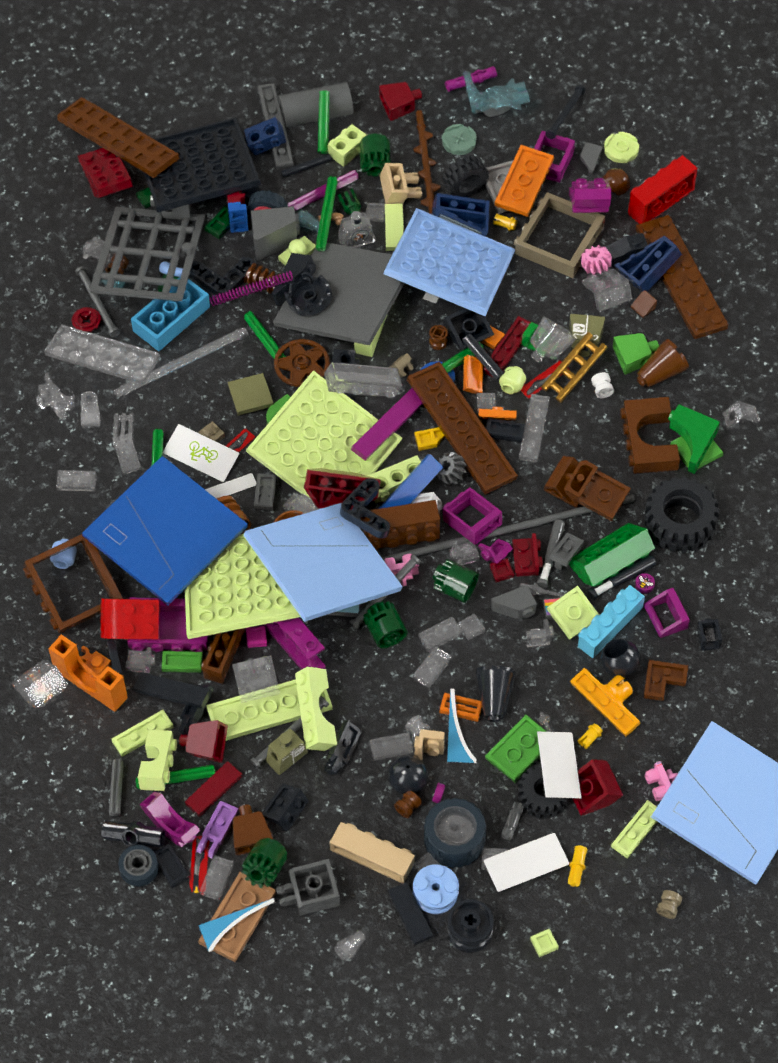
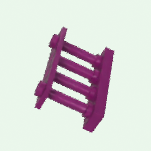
M299 618L263 624L301 670L306 667L326 669L325 664L317 656V654L325 650V647Z

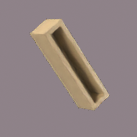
M341 822L330 841V851L400 883H405L415 864V855L408 849L397 848L390 841H382L370 832L364 833L350 823L344 824Z

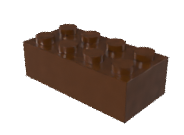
M436 500L370 510L390 523V532L386 538H377L361 529L375 550L440 539V517ZM367 517L360 518L364 522L370 521Z

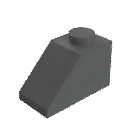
M527 585L491 599L492 611L518 620L529 618L536 613L537 603Z

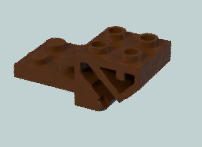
M563 456L544 486V491L575 508L581 504L612 521L631 488L597 470L598 467L587 460L578 462L574 457Z

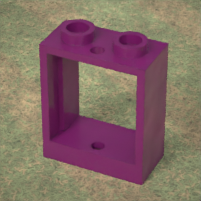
M542 131L534 149L540 151L543 145L566 151L560 165L552 163L546 179L560 183L573 156L575 140L558 135L554 139H548L546 132Z
M470 487L442 508L443 521L474 545L478 544L502 525V511ZM469 505L485 515L483 519L472 527L456 516Z

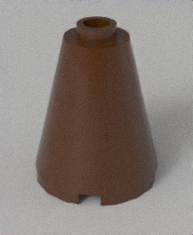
M666 339L637 372L638 377L636 379L642 387H651L688 369L689 364L682 352L679 353L676 350L678 347L671 340Z

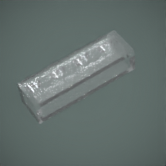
M331 363L324 373L329 392L395 397L402 388L397 368Z

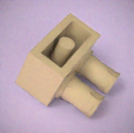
M385 163L380 173V180L386 204H403L406 198L420 199L422 197L421 187H407V183L418 184V173H405L402 163Z

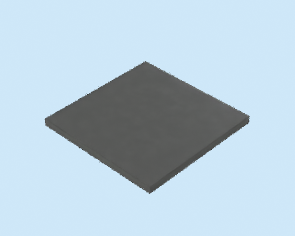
M332 243L326 244L324 252L317 251L315 248L311 256L316 265V270L312 276L319 277V275H322L329 282L332 290L331 302L318 314L301 316L295 314L290 309L286 300L273 321L274 326L370 346L404 285V282L383 274L392 255Z

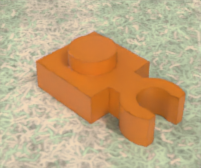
M81 647L85 655L80 656V658L98 675L107 666H111V660L96 650L93 654H90L87 647Z

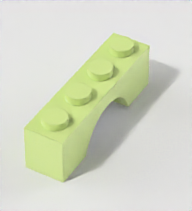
M306 667L295 673L305 747L311 750L326 751L337 745L335 727L324 718L319 707L321 693L329 688L326 669Z

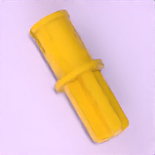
M575 846L573 860L569 864L571 869L568 884L572 887L580 885L582 872L586 867L584 862L588 849L584 846Z

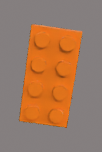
M520 145L495 200V206L528 217L554 160V155Z

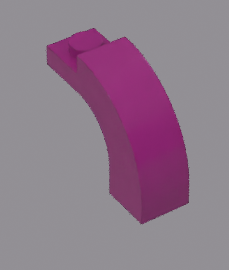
M153 792L139 804L156 827L163 828L165 836L180 847L193 841L197 833L200 832L196 824L187 822L180 817L160 793Z

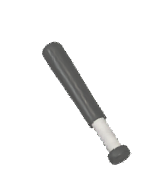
M560 519L554 521L543 562L544 568L540 579L537 580V586L541 588L548 587V576L554 564V561L549 559L550 554L561 541L564 532L565 522Z

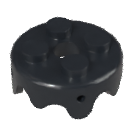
M303 272L298 281L290 283L289 292H284L290 309L295 314L311 316L323 311L329 305L332 299V290L329 282L322 275L313 277L309 272Z

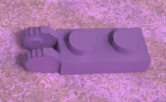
M222 801L219 802L202 833V838L197 847L198 853L204 851L209 840L213 844L209 849L208 857L213 858L219 845L222 844L233 824V818L237 816L239 808Z

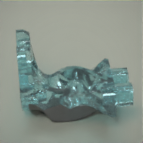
M463 72L472 114L484 113L488 117H494L505 113L511 108L521 110V104L530 102L525 82L515 84L514 78H512L504 87L492 86L485 92H479L470 72Z

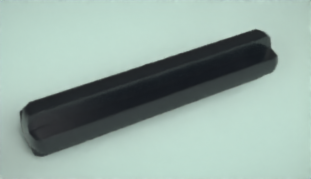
M471 334L466 335L462 339L464 344L494 379L498 380L504 373Z

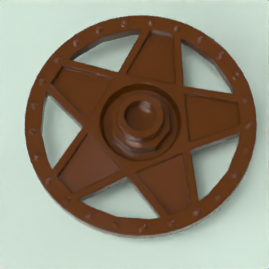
M297 339L284 344L277 351L274 358V369L277 376L283 382L291 386L300 387L303 383L301 381L306 375H310L312 371H315L323 378L326 376L329 370V356L326 350L317 342L308 339ZM300 344L310 345L315 348L305 351ZM290 347V356L280 358L281 354ZM322 356L325 358L324 369L317 364V361ZM279 369L291 371L290 379L286 378Z

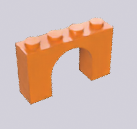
M62 634L48 648L54 671L114 712L128 698L124 678L121 674L109 666L100 675L92 671L80 658L77 645Z

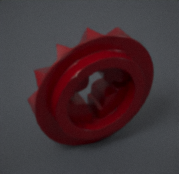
M90 307L78 309L72 316L73 327L83 333L87 331L92 333L94 329H98L101 323L99 312ZM84 319H85V320H88V319H89V320H90V323H88V322L83 323V320H84Z

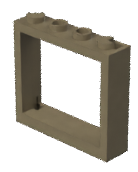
M547 192L544 198H540L536 211H532L528 224H524L520 237H516L514 241L515 254L574 278L581 266V254L585 253V249H591L604 227L605 216L599 213H573L572 202ZM547 207L591 224L590 229L570 261L526 243Z

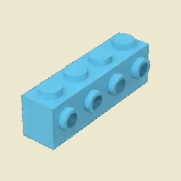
M631 585L625 590L622 589L617 594L616 599L613 602L610 601L605 606L602 614H597L592 619L591 625L588 628L584 627L580 631L578 647L591 658H594L643 608L645 596Z

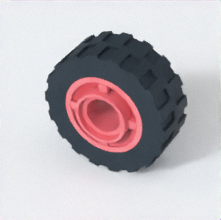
M257 191L250 197L247 214L251 218V211L288 207V204L277 193Z

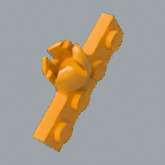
M584 668L570 681L571 684L627 737L640 724V721L623 705V702L633 693L632 686L628 681L624 682L625 678L620 675H616L608 684L603 685Z

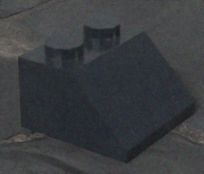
M466 308L445 317L443 321L450 338L460 350L468 348L462 341L468 334H471L477 342L494 335L485 316Z

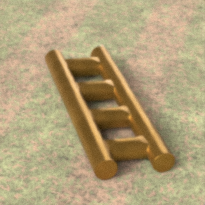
M590 332L585 334L541 386L544 391H547L549 388L556 391L558 395L555 399L560 403L608 348L604 343L599 347L592 343L590 340L593 335ZM584 347L593 352L587 361L579 355ZM573 360L582 366L576 374L567 369ZM561 374L570 380L564 388L555 382Z

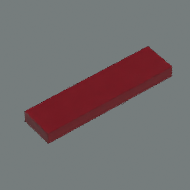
M519 316L490 355L502 371H504L522 345V335L531 323ZM483 366V373L493 377Z

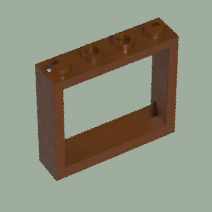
M82 534L24 561L25 568H23L25 576L27 579H31L33 583L31 587L34 594L40 596L42 600L40 605L44 613L48 612L51 617L49 620L50 625L54 630L57 629L59 634L101 614V604L62 622L33 565L82 543L109 597L112 599H123L97 548L84 538Z

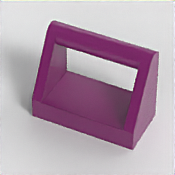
M674 588L667 589L644 603V607L660 638L688 629L690 619ZM663 603H667L676 621L665 629L653 608Z

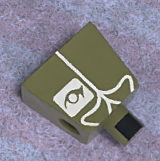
M570 314L571 347L574 348L587 332L593 335L590 341L599 347L604 330L605 317ZM584 347L579 355L587 357L590 355V350Z
M288 729L268 746L266 762L278 775H281L306 755L308 750L304 742L293 730Z

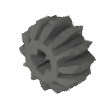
M450 452V454L444 453L443 457H438L439 463L443 466L437 474V478L446 484H457L458 479L463 480L462 474L467 473L464 470L467 464L463 462L464 458L455 452Z

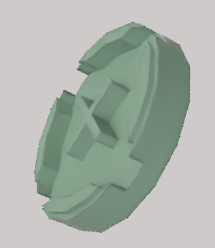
M463 124L451 125L442 134V145L451 154L464 155L471 152L476 146V133L469 126L465 127Z

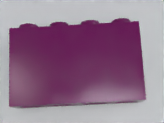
M130 597V599H159V598H133V597ZM174 599L168 606L160 600V639H128L127 643L128 648H132L134 651L151 649L152 651L160 652L163 649H171V651L191 650L192 652H202L207 650L208 635L188 639L186 633L185 599Z

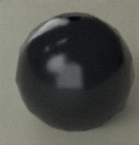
M622 638L614 639L603 648L601 662L603 668L610 675L627 677L638 668L640 654L638 648L631 641Z
M403 755L391 764L388 771V780L393 789L398 793L404 794L408 791H413L416 794L425 787L428 780V770L424 762L418 757Z

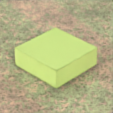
M550 929L530 937L539 957L553 952L559 947Z

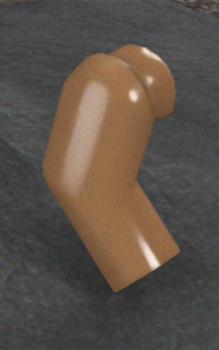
M332 212L331 221L335 220L336 225L344 224V215Z

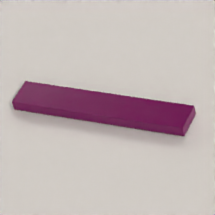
M413 388L351 447V451L366 461L423 405Z

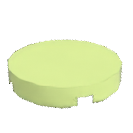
M619 132V134L615 135L613 133L606 139L604 151L606 156L613 162L628 163L637 157L639 144L637 139L630 133Z

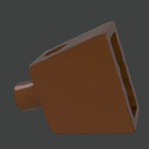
M249 804L240 806V816L233 818L236 856L250 853L256 842L260 839H273L262 812L252 813L251 805Z

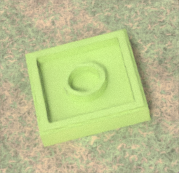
M578 586L546 608L569 640L580 633L584 627L587 628L591 625L592 619L598 614Z

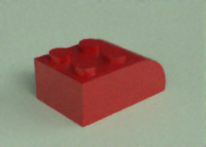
M101 598L100 638L160 639V599Z

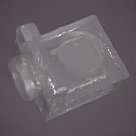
M452 541V549H449L451 559L455 560L456 563L465 565L479 561L480 557L477 548L472 542L457 545L456 541Z
M544 619L543 629L526 631V647L550 645V638L554 637L553 626H549L548 619Z
M147 647L146 651L129 650L126 671L150 673L151 666L155 665V654H152L151 647Z

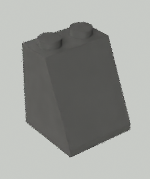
M294 206L251 211L256 261H261L289 247L290 242L297 239V235H300L299 215L295 213Z

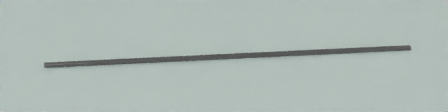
M627 495L622 504L634 502V495ZM583 506L497 528L484 539L594 511ZM460 537L381 558L384 560L385 558L392 557L396 562L402 560V556L406 554L420 556L472 542L465 537Z

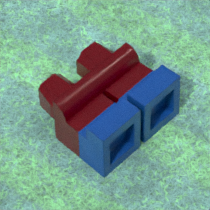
M241 191L230 193L231 195H227L231 233L249 231L245 193L241 194Z

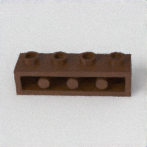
M246 628L215 634V639L211 642L208 649V656L203 660L201 666L205 679L223 684Z

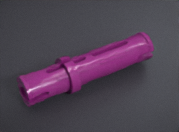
M494 66L484 70L478 69L474 73L445 81L447 91L450 92L470 84L482 83L486 79L497 77V72Z

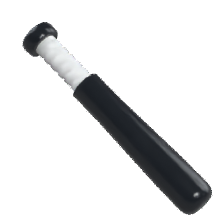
M649 555L610 578L608 582L598 588L589 589V596L592 600H595L599 594L604 593L610 588H615L656 565L655 557Z

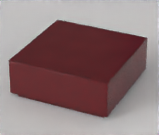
M508 558L500 560L497 564L494 562L489 563L496 583L514 577Z

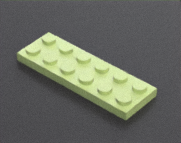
M296 679L206 705L211 721L219 720L228 725L226 741L292 722L301 717ZM326 689L320 696L324 697L329 705L323 707L321 713L332 710V704Z

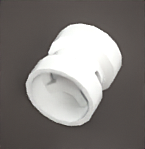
M598 373L591 379L593 386L596 387L595 393L598 398H606L614 393L608 373Z

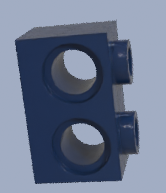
M276 117L244 130L247 145L254 155L286 143L283 126Z

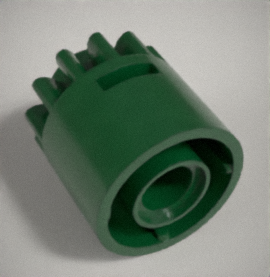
M369 134L360 140V168H362L363 173L367 172V176L372 175L376 177L380 175L385 163H391L390 141L384 135Z
M447 559L443 565L439 564L434 572V589L466 603L476 587L479 573Z
M389 601L385 604L383 602L374 603L367 610L368 613L363 615L364 621L379 648L384 649L401 642L408 634L394 604Z
M271 838L258 840L242 864L243 870L241 873L247 874L245 880H250L252 886L258 884L262 888L265 884L269 887L287 861L285 848L281 843Z

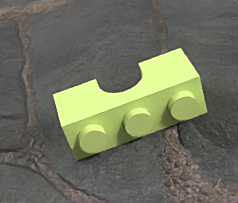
M148 730L145 743L147 758H155V760L141 761L138 773L140 790L164 791L166 783H169L170 780L169 767L173 766L172 753L177 749V740L173 738L172 731Z

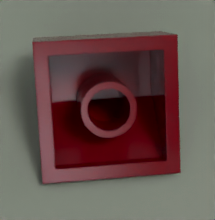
M592 759L578 770L581 798H573L580 815H586L608 807L623 796L608 761Z

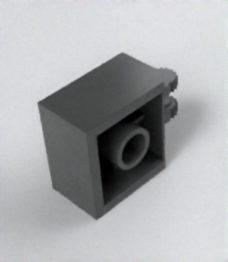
M329 859L290 869L291 883L276 888L279 895L294 893L292 896L282 898L279 902L281 906L297 904L300 916L340 906L339 893Z

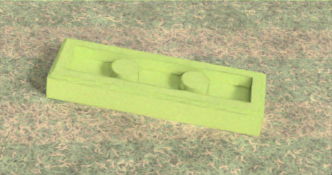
M385 204L386 251H395L403 235V204Z
M161 710L111 740L123 757L146 743L148 730L169 731L174 726L165 711Z
M647 800L614 840L611 847L628 859L657 823L656 820L651 818L657 806Z

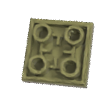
M263 373L228 382V388L237 415L269 408L273 405Z

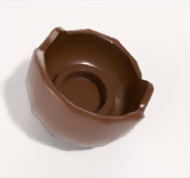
M610 169L602 177L605 181H608L611 192H615L618 196L626 193L630 188L629 176L622 169Z

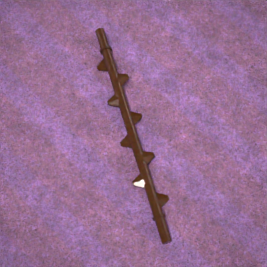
M418 110L416 111V127L418 129L420 145L414 148V152L422 156L423 170L417 173L418 176L425 179L427 197L421 200V205L427 206L429 213L432 214L434 192L440 189V185L432 183L430 167L436 165V161L429 158L426 141L433 137V133L425 131L426 125L424 124L423 112Z

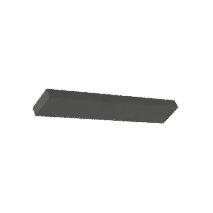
M275 83L259 85L258 93L265 121L276 117L283 126L286 143L272 148L276 169L294 167Z

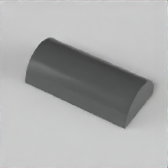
M347 82L278 95L285 126L290 127L318 121L319 92L323 90L330 92L329 119L354 114L352 97Z

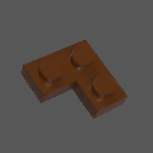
M649 660L644 698L663 701L666 684L685 686L688 665Z

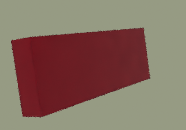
M227 761L185 801V805L200 817L242 777V773Z

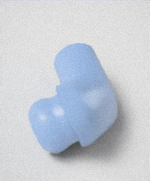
M167 261L162 262L159 266V271L167 274L170 263ZM176 267L174 276L180 277L183 268Z

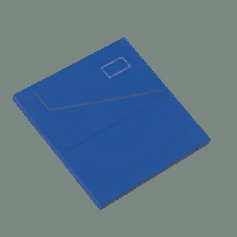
M162 456L84 530L82 535L168 606L248 527V524Z

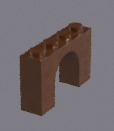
M669 397L624 400L623 408H620L621 419L625 421V424H623V434L627 435V440L625 441L626 451H630L628 464L629 467H632L633 474L672 471L679 468L680 458L677 444L653 446L643 442L637 434L638 430L645 425L670 422L668 420L671 413Z

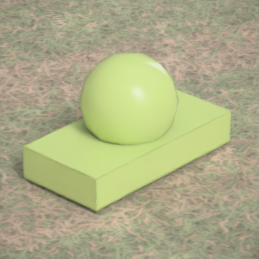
M305 236L301 239L292 240L288 249L280 254L278 259L286 266L291 253L311 255L316 245Z

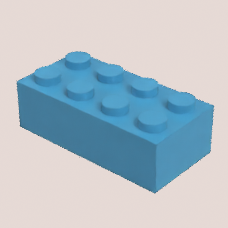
M188 279L182 301L153 299L131 318L133 332L157 351H160L210 307L209 294ZM171 286L169 293H176L178 287Z

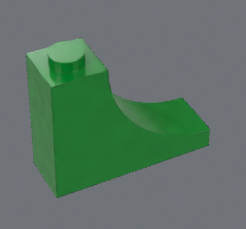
M678 404L676 410H672L669 415V429L677 432L688 444L691 452L688 472L695 474L718 433L720 421Z

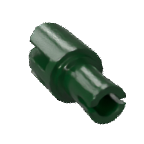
M351 188L350 192L355 202H352L347 191L343 192L348 203L347 206L341 194H338L337 197L345 213L351 215L353 221L361 218L363 226L366 221L360 212L362 206L354 189Z

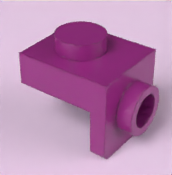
M499 538L490 547L482 543L478 545L482 558L496 564L513 549L510 543Z

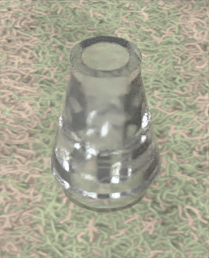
M356 931L354 934L337 942L335 951L341 959H351L366 938L362 932Z

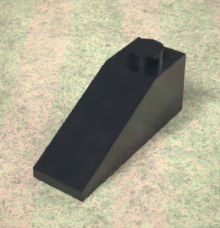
M644 233L623 237L605 246L609 253H611V267L629 259V256L632 254H637L644 250V247L648 246Z
M291 253L282 273H285L286 276V271L289 274L290 270L293 279L292 281L282 282V284L275 286L272 296L276 306H281L286 301L284 292H289L290 283L298 281L301 273L309 272L311 275L315 273L316 265L311 255Z

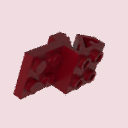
M100 148L77 156L95 197L100 198L132 187L131 178L120 157H116L110 151Z

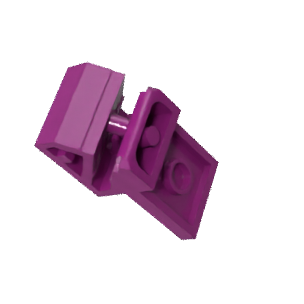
M580 178L572 181V188H569L572 212H609L611 187L608 181H605L604 178H595L594 181Z

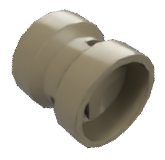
M664 890L661 896L662 902L658 904L656 911L663 917L674 919L678 912L677 907L681 905L683 898L674 891Z

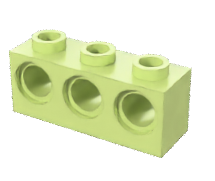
M418 456L368 475L381 479L380 487H383V489H379L378 498L374 500L375 503L385 502L420 464L421 461Z

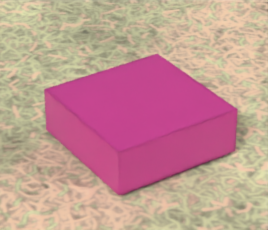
M265 626L246 628L248 648L267 646Z

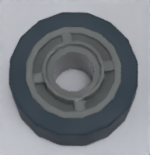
M145 845L130 846L119 857L120 874L126 883L140 887L149 884L155 879L159 866L156 854L151 848ZM137 863L143 864V866L140 868L134 867V865H136Z

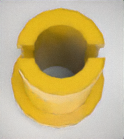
M499 214L495 215L494 219L496 221H493L494 225L508 228V231L515 230L517 220L514 217L508 218Z
M595 723L589 725V729L578 739V743L582 747L584 746L585 749H588L597 737L600 738L603 732Z

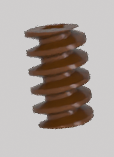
M253 263L245 274L244 283H248V285L250 283L251 286L254 283L257 288L256 281L259 284V280L262 282V279L265 280L267 278L269 281V277L271 279L272 276L275 277V271L269 274V268H266L262 272L263 266L260 265L256 269L257 264ZM272 286L268 289L265 288V290L262 289V291L267 290V293L272 294L275 287Z

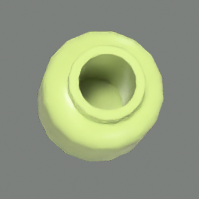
M507 367L499 380L501 389L507 394L520 392L526 381V375L520 367Z

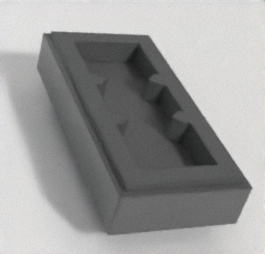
M257 474L254 509L273 510L276 474Z

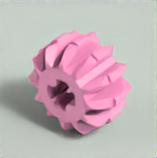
M598 245L594 248L592 246L591 249H585V253L581 254V264L587 274L592 273L594 276L596 273H599L601 275L602 271L607 272L608 268L611 267L612 257L606 247Z

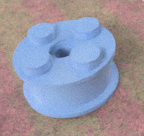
M438 864L428 865L422 868L415 876L413 895L420 909L424 912L442 914L450 910L457 901L458 879L454 872L446 866Z

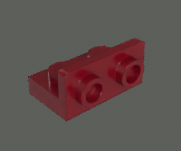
M532 533V538L512 539L515 577L538 575L539 568H542V556H538V551H541L540 539H536V533Z

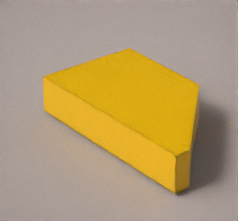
M439 427L414 432L419 451L438 447L445 437Z

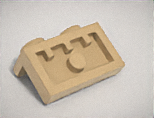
M420 729V735L415 737L414 756H418L422 760L423 752L431 756L443 755L445 732Z

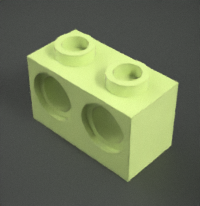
M351 124L339 136L329 142L328 154L344 167L360 153V140L366 134Z

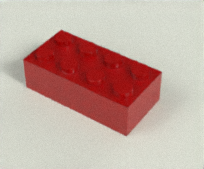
M683 155L678 159H674L670 165L661 168L656 175L647 178L639 187L632 189L630 192L628 214L639 224L653 220L694 190L698 168Z

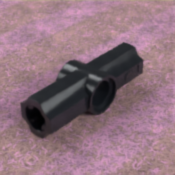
M105 820L101 836L103 839L122 841L127 846L142 844L162 847L165 840V831L163 828L144 826L138 821H133L129 824Z

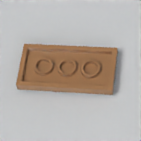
M239 872L211 921L274 898L276 890L267 887L265 884L262 888L258 884L252 886L250 880H245L247 875ZM269 905L248 915L229 929L215 945L213 951L236 962ZM202 935L199 939V944L207 948Z

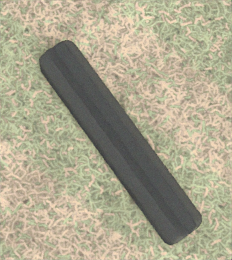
M114 759L112 761L109 815L112 817L120 816L124 767L123 760Z

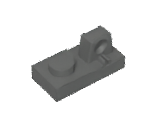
M566 533L550 554L549 559L555 561L554 567L559 570L563 566L567 567L582 548L584 540Z

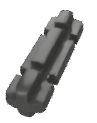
M513 803L505 828L502 831L503 839L512 840L520 814H522L524 809L522 803Z

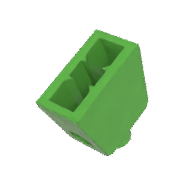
M642 333L615 336L613 339V350L625 375L640 369L651 357L652 352H655L659 347L657 340L647 342Z

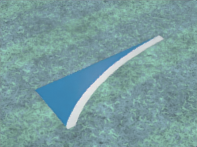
M450 689L447 762L476 763V758L468 749L462 736L456 712L455 691Z
M272 898L199 925L208 951H213L222 936L248 915L275 902Z

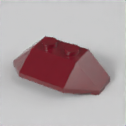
M314 468L307 469L304 489L315 506L322 509L342 503L365 479L373 478L377 480L380 488L381 479L353 472ZM360 496L355 497V499L358 501L365 500L363 497Z

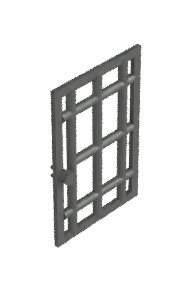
M115 207L89 293L182 301L205 215L190 213V218L163 216L161 212L157 213V210ZM122 214L128 215L126 221L120 220ZM135 216L155 217L154 223L136 222L134 218ZM162 218L182 220L181 226L161 224ZM189 221H196L195 227L188 226ZM117 227H123L118 247L112 246ZM131 228L151 230L146 249L126 247ZM159 231L179 233L173 252L153 250ZM186 233L192 234L190 243H184ZM182 250L187 256L181 278L177 280L173 278ZM109 253L116 254L110 273H103ZM123 254L144 256L138 276L117 274ZM151 257L171 259L166 278L145 277ZM101 280H108L106 287L99 286ZM115 281L135 283L134 289L114 288L113 286ZM143 284L163 286L162 292L141 289ZM171 286L178 287L176 293H169Z

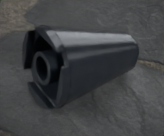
M486 666L478 667L476 669V676L484 717L488 718L490 722H500V719L504 718L516 671L505 666H492V669L486 670Z

